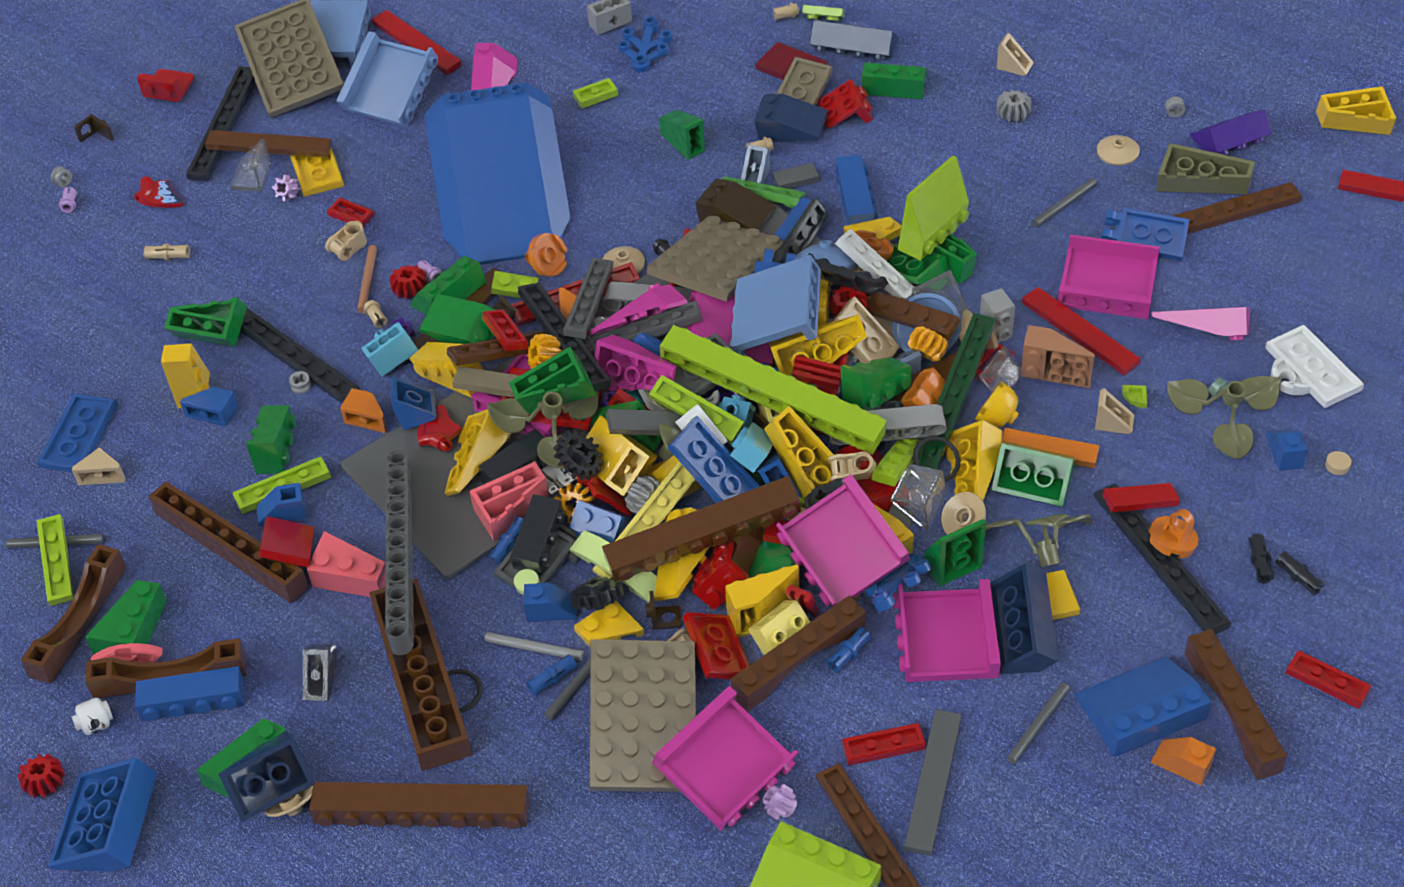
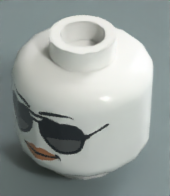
M97 697L78 704L75 707L76 715L71 716L76 730L82 729L84 734L88 736L107 729L110 725V720H113L106 700L102 702Z

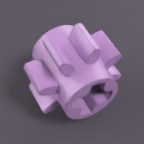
M283 175V179L276 178L277 182L272 187L276 192L275 197H282L283 201L297 198L296 194L300 190L296 183L297 179H290V175Z
M782 784L780 788L770 787L763 798L764 809L767 810V814L778 820L780 815L789 817L797 806V801L794 799L796 795L792 793L793 790L785 784Z

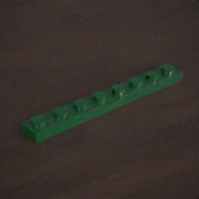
M973 313L938 399L937 405L942 406L947 430L937 436L943 437L948 441L951 438L995 327L996 318ZM928 441L918 451L919 465L930 476H936L947 445L943 442ZM913 462L912 471L918 472Z

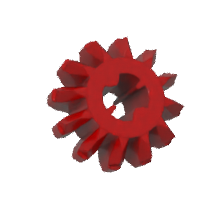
M410 264L406 267L400 265V269H393V274L390 275L389 279L391 291L399 299L405 297L408 300L410 297H415L427 285L425 272L418 265L413 267Z
M840 285V289L833 290V296L828 297L829 309L837 317L843 307L853 297H856L867 309L866 294Z
M38 753L33 760L27 757L28 764L20 765L21 772L17 774L18 781L21 784L20 787L23 792L29 793L34 799L39 795L45 799L47 793L55 794V787L63 786L62 779L65 777V771L60 760L53 758L49 753L44 757Z

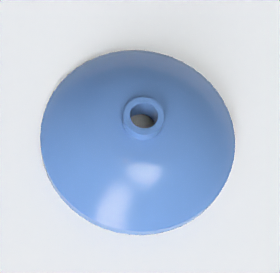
M822 240L819 242L820 244L809 246L796 255V259H799L811 253L815 259L827 258L830 264L843 266L849 270L858 266L831 240Z
M922 293L907 299V301L958 316L960 319L954 304L941 295ZM961 320L951 339H946L948 343L947 351L954 346L959 338ZM892 322V332L896 343L904 352L913 351L909 348L907 342L910 339V334L915 329Z

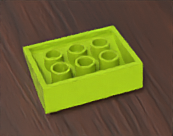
M952 155L907 194L898 245L899 251L922 260L927 254H931L938 244H942L950 233L953 234L961 223L966 222L969 216V211H967L969 200L956 156Z
M781 821L766 847L750 887H878L881 882V865Z

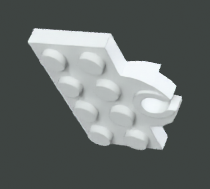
M1305 325L1266 342L1265 349L1276 359L1272 366L1271 376L1289 380L1283 381L1280 384L1279 390L1290 395L1310 393L1324 408H1327L1363 390L1364 383Z

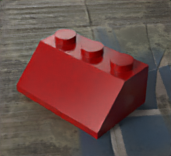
M850 445L836 451V454H851L865 451ZM877 448L873 455H871L876 465L884 458ZM861 462L859 465V469H867L870 465V462ZM871 478L856 480L870 501L886 512L890 511L892 504L902 506L914 501V496L901 479L895 487L873 481Z

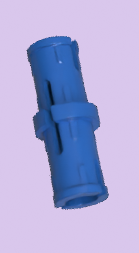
M516 516L506 533H502L500 536L501 540L489 555L492 560L501 564L514 547L524 519Z
M859 627L826 660V664L830 669L835 665L832 671L839 672L850 659H854L858 655V651L871 639L868 631L862 634L865 628Z
M567 654L554 665L546 666L542 673L527 681L526 685L529 691L536 696L550 685L558 684L560 678L577 668V664L572 656Z

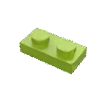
M803 5V14L808 15V19L819 20V16L827 17L828 21H838L839 18L844 19L845 10L842 8Z
M610 78L573 90V97L581 109L618 96V89Z
M495 271L491 293L521 298L518 295V286L538 283V278Z

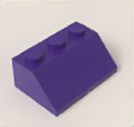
M1263 109L1190 133V136L1202 150L1225 155L1229 153L1228 149L1234 147V150H1239L1247 147V142L1252 141V144L1264 141V136L1272 134L1266 111Z

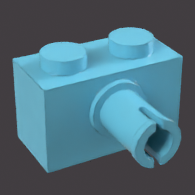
M399 322L386 331L383 329L378 330L380 335L376 332L374 339L361 348L381 376L392 372L396 366L410 359L418 351V348Z
M752 422L749 428L744 426L736 436V439L731 444L734 449L730 456L754 473L768 455L773 444L767 433Z

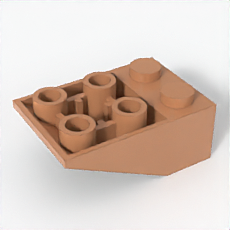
M1028 325L1023 346L1021 377L1090 388L1095 354L1053 329Z

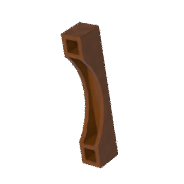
M97 544L85 562L78 589L67 611L49 632L33 640L20 661L29 678L49 684L53 682L126 569L125 562L118 549Z
M850 595L731 678V688L737 693L735 700L747 712L767 699L783 679L805 660L831 645L848 640L859 627L865 628L866 611Z
M1210 629L1188 636L1184 654L1195 673L1211 686L1223 703L1236 730L1244 758L1257 781L1282 773L1287 754L1214 631Z
M240 638L214 642L196 654L171 661L134 662L113 657L86 661L85 683L93 698H105L135 693L136 681L236 666H239L242 676L245 677L247 676V655Z

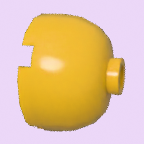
M1000 381L974 420L977 422L984 420L997 428L1003 427L1007 422L1012 424L1019 414L1015 411L1018 406V397L1015 391Z

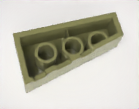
M1169 143L1158 173L1156 191L1247 195L1253 179L1255 161Z

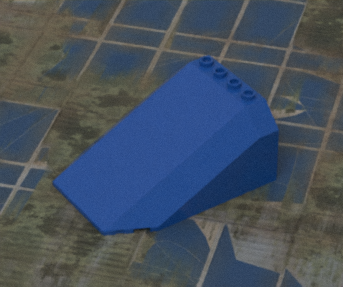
M527 82L442 95L425 113L444 241L447 244L450 243L460 257L465 255L483 265L525 258L529 244L538 234H556L562 239L564 230L569 225L571 217L550 96Z

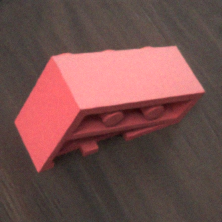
M536 462L470 491L473 509L494 542L502 533L509 529L516 516L523 518L526 515L533 494L544 497L549 496L546 477Z
M325 531L323 532L307 568L312 587L370 597L369 592L386 587V564L384 561Z

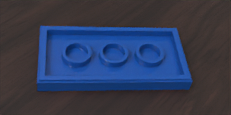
M74 393L37 461L39 468L72 472L74 465L94 452L118 406L117 400Z
M698 416L693 417L667 447L716 503L760 487L743 466L730 456L731 453Z

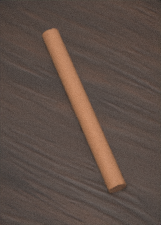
M370 245L368 248L357 312L361 314L364 313V305L368 302L377 253L375 245Z

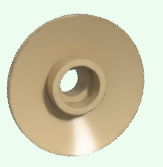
M1121 135L1105 137L1097 145V154L1100 159L1111 165L1122 166L1131 164L1139 157L1140 148L1133 139Z
M628 246L611 249L602 258L614 261L613 268L632 262L638 274L645 266V258L641 251Z
M961 492L951 497L945 504L941 516L942 527L946 534H950L981 519L985 520V505L980 497L971 492Z
M313 785L264 810L265 814L269 817L286 814L294 816L302 811V806L311 798Z

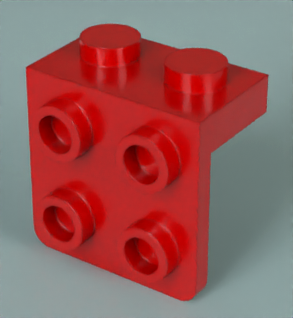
M159 69L155 75L140 73L137 77L143 97L180 102L194 80L192 73Z
M850 79L829 94L823 96L818 101L819 107L826 109L828 112L825 126L830 129L855 112L866 124L872 121L873 118L870 112L872 107L866 100L868 94L862 86L858 87Z
M732 539L717 545L713 550V554L708 558L706 557L702 564L698 563L696 565L697 572L693 578L692 592L713 611L726 601V585L735 581L749 579V575L731 560L735 543Z

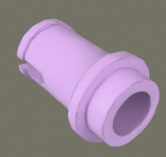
M68 187L64 188L62 199L59 201V208L65 213L72 212L76 207L75 197L77 192L74 188L70 187L69 193Z
M426 260L420 261L417 264L425 272L426 280L429 283L442 273L439 268L433 267Z

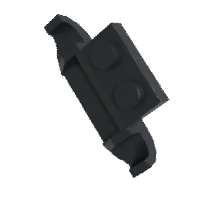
M808 254L812 256L821 269L820 279L832 282L834 285H841L863 292L870 297L873 293L883 290L888 285V281L884 276L873 279L868 271L855 272L843 266L830 264L827 258L815 259L813 254Z

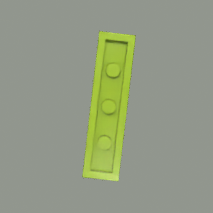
M663 375L660 376L649 393V398L681 416L698 404L730 444L733 443L744 425V421Z
M917 438L897 440L873 470L871 480L895 487L913 463V450L920 440Z
M320 456L232 493L243 515L257 509V505L276 486L300 482L303 490L330 479L331 475Z
M61 514L36 520L47 602L50 606L71 601L74 598L63 518Z

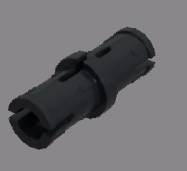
M1253 534L1248 538L1252 554L1250 557L1251 563L1255 567L1257 581L1262 584L1271 582L1270 580L1274 579L1270 566L1271 555L1266 549L1264 535Z
M1287 551L1282 552L1278 556L1279 559H1276L1275 564L1285 570L1291 576L1292 581L1295 583L1296 581L1299 582L1313 596L1322 590L1319 586L1323 588L1325 584L1309 572V568L1305 564L1301 565Z

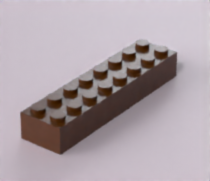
M418 578L413 579L414 645L413 649L404 655H396L391 652L385 631L386 587L369 592L421 771L472 756L469 739Z

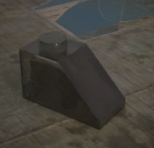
M310 644L303 649V700L328 701L330 699L336 672V645Z

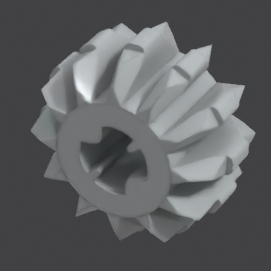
M1011 89L1010 92L1003 91V94L997 99L996 111L1001 116V120L1007 119L1008 123L1010 121L1017 123L1018 120L1025 121L1026 117L1030 116L1032 101L1027 96V93H1021L1020 89L1018 91Z
M651 476L637 477L635 483L631 482L630 490H627L628 496L625 498L627 502L626 508L636 515L659 487L660 482Z

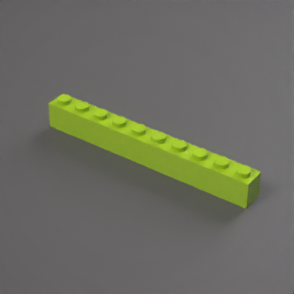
M673 325L660 344V357L675 366L779 413H782L790 406L807 426L873 455L885 435L887 420L883 419L880 415L867 412L856 404L847 403L836 395L820 391L813 385H807L796 380L791 375H785L776 371L771 366L762 365L751 357L733 352L730 348L713 343L706 337L695 335L686 328Z

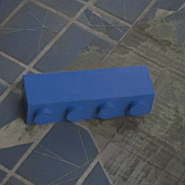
M861 155L836 157V176L847 225L878 219L877 207H873L874 194L869 192L871 190L870 177L866 178L868 175L867 163H863Z
M239 666L136 681L135 708L141 721H154L158 718L180 717L185 714L206 713L212 710L233 709L244 706V679Z

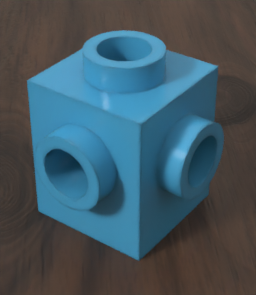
M732 395V398L724 397L722 403L720 402L718 405L719 408L744 421L743 427L745 426L746 428H749L752 424L756 408L751 403L745 402V398L737 395Z

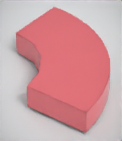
M121 644L97 652L91 657V660L113 657L134 662H155L162 656L163 648L149 644Z

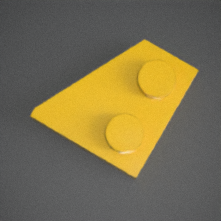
M885 217L847 225L843 229L844 234L850 229L854 232L866 230L876 233L875 238L881 241L883 237L891 241L900 236L902 226L891 217Z
M617 601L605 606L604 609L593 612L574 625L575 632L589 647L591 639L621 640V637L636 634V637L644 635L642 626Z

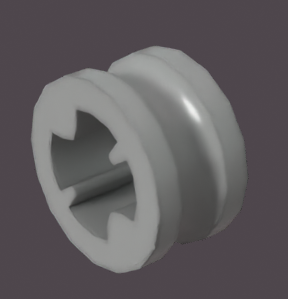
M1181 97L1169 98L1165 103L1167 114L1170 117H1180L1186 110Z
M56 167L51 173V181L60 187H66L72 180V173L64 167Z
M299 371L290 376L289 383L294 393L303 394L310 390L311 381L306 372Z

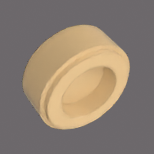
M1334 451L1328 454L1325 467L1332 474L1344 475L1350 470L1352 461L1346 453Z

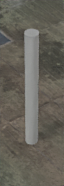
M487 632L485 635V642L563 658L569 654L574 660L582 661L584 657V651L490 632Z

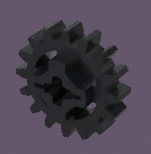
M568 430L556 440L557 444L553 449L557 453L554 455V458L560 460L557 465L558 467L564 466L565 474L568 472L572 473V479L579 476L581 481H584L586 478L590 480L602 470L601 466L604 464V461L600 458L603 456V453L597 451L600 446L599 444L594 445L592 443L593 437L587 439L585 432L579 435L577 430L573 432Z
M597 576L589 578L587 582L577 586L576 590L571 591L569 597L574 609L579 608V610H583L586 608V610L596 609L597 611L617 601L618 597H622L625 591L622 581L614 582L613 577L608 579V577L598 578Z

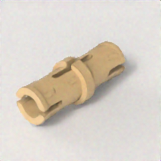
M165 243L163 246H145L144 257L146 260L164 259L165 261H170L171 258H189L190 248L187 244L170 245L169 243Z

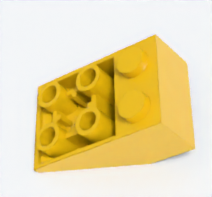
M600 415L586 436L587 439L593 437L592 443L594 445L599 444L600 447L597 451L603 453L600 459L604 461V464L601 466L602 470L596 475L622 496H628L627 490H630L631 482L635 483L637 477L646 475L658 457L628 434H610L607 419Z
M798 564L782 567L770 573L759 574L743 581H735L725 586L727 615L731 619L738 638L750 635L748 629L784 600H789L785 594L788 585L799 588Z

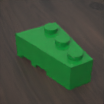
M950 233L942 244H938L934 248L932 253L945 255L951 274L950 279L961 284L973 275L977 253L961 238L957 239Z
M571 347L508 382L515 399L527 413H532L538 407V403L542 402L543 396L548 392L560 394L563 404L597 395L582 361Z

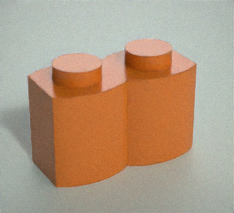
M934 367L925 369L916 377L912 387L903 396L901 403L904 407L937 404L946 381Z

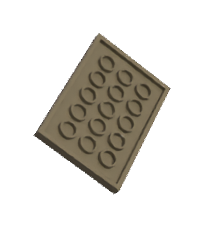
M298 0L234 25L270 118L342 90L344 83L310 0Z
M708 216L647 266V274L727 302L735 295L737 279L754 274L756 261H763L765 248L774 250V257L784 241L779 240V237L776 235H767L754 228L745 229L740 227L739 223H728L722 221L718 216Z
M591 639L589 791L681 792L652 762L655 754L696 717L694 642Z

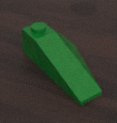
M762 527L761 544L748 573L749 578L759 574L770 573L782 567L797 565L790 555L792 552L788 546L784 547L783 544L763 541L765 527ZM799 569V588L801 589L800 569Z

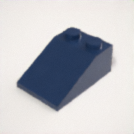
M764 94L754 123L759 140H762L763 137H770L771 140H819L828 112L824 108L785 94Z
M288 731L264 742L218 774L241 822L314 785L309 769L294 738Z

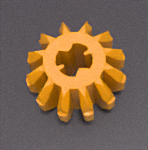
M916 327L910 334V339L907 342L911 350H920L922 357L931 361H940L948 347L945 338L924 327Z
M536 334L530 340L526 356L528 357L527 363L531 369L562 352L559 349L561 344L557 337L548 334Z
M568 483L566 489L560 488L558 490L561 496L554 497V499L561 500L563 510L566 511V516L568 515V523H571L575 508L572 507L574 504H571L570 500L576 498V502L582 500L589 503V501L595 499L593 495L587 496L590 490L588 487L582 490L581 483H577L575 488L572 483Z

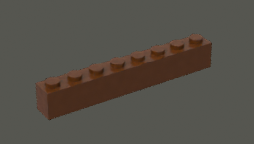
M789 476L606 544L602 546L604 557L614 582L626 581L641 572H650L662 564L676 562L686 555L700 553L707 547L721 545L728 539L736 536H745L752 530L768 527L784 518H792L801 512L800 499Z
M167 481L148 496L156 515L289 603L295 601L308 588L301 568L293 564L260 557L261 542Z
M314 782L309 811L314 824L329 826L331 824H345L347 826L365 824L376 827L384 825H399L401 827L425 825L431 828L437 826H452L455 828L478 826L480 828H490L495 826L516 829L518 827H527L530 796L527 785Z

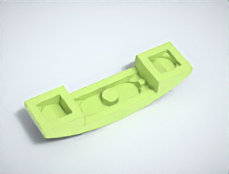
M584 530L569 550L590 564L592 562L612 575L602 546L609 544V542ZM644 571L634 575L629 580L622 581V583L627 585L631 592L650 603L649 591H653L655 594L657 576L651 571Z

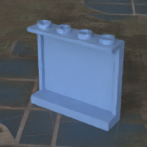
M310 0L332 56L349 57L350 66L352 67L368 30L371 17L368 0Z
M368 31L337 98V102L345 111L407 128L409 121L413 119L417 104L421 101L422 92L429 83L432 70L437 65L438 56L431 47L427 51L381 40L376 33Z
M811 255L737 279L734 291V317L731 324L732 339L730 340V348L734 352L745 356L746 349L799 332H802L808 341L817 338L821 269Z

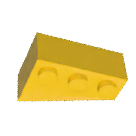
M1383 86L1321 95L1316 109L1322 128L1390 135L1396 121Z
M192 344L164 345L161 364L177 408H182L180 404L182 398L209 388L210 372Z

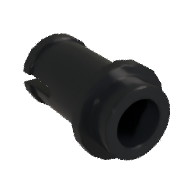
M657 239L653 244L654 253L657 255H662L671 247L666 239Z

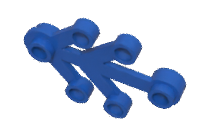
M648 16L643 21L644 35L642 42L634 36L632 28L626 27L622 29V38L624 40L618 43L619 52L624 53L631 59V67L636 72L647 71L650 61L669 54V44L667 43L673 40L672 31L663 30L661 37L651 41L652 34L659 31V22L654 16ZM630 43L639 50L638 54L630 49ZM657 47L656 51L647 54L648 51Z
M916 552L909 554V561L864 591L866 597L873 596L872 602L878 612L887 610L895 604L892 593L902 581L906 582L908 587H912L921 581L920 574L926 573L931 569L928 560L924 558L923 554L917 555Z

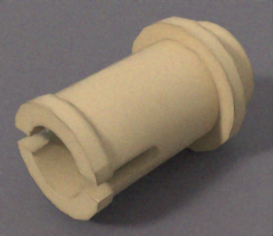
M791 2L787 6L773 8V13H775L773 15L775 21L788 17L795 18L796 15H799L798 6L796 3L793 4Z
M763 137L762 140L746 143V148L750 144L769 148V153L770 150H773V143L770 137Z
M370 300L364 305V313L371 318L376 328H381L382 325L379 320L385 326L388 319L381 311L380 304Z

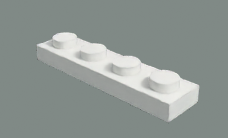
M852 229L842 235L835 243L860 268L870 272L873 279H878L881 276L886 277L888 285L884 289L891 296L907 300L916 291V288Z

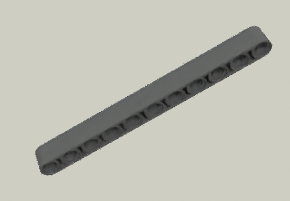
M402 449L393 450L386 457L385 631L391 652L396 655L409 653L414 645L412 470L407 452Z

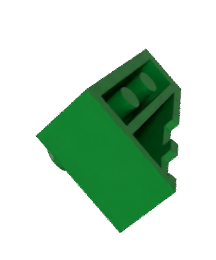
M238 297L220 302L215 300L207 304L198 305L196 303L170 307L164 329L175 337L236 347L247 305Z
M892 357L871 360L870 363L865 364L859 362L854 366L842 365L843 401L856 404L865 411L874 410V408L882 405L885 401L890 400L912 386L911 366Z
M290 405L262 406L256 419V424L259 425L257 428H252L251 435H254L253 440H247L246 446L256 474H278L285 471V465L289 464L290 454L288 449L293 444L292 428H296V416L292 414Z
M141 580L134 582L85 637L93 654L115 645L131 643L148 644L167 602L160 583Z
M265 718L261 719L196 770L203 786L229 798L218 774L264 742L286 732L285 727Z

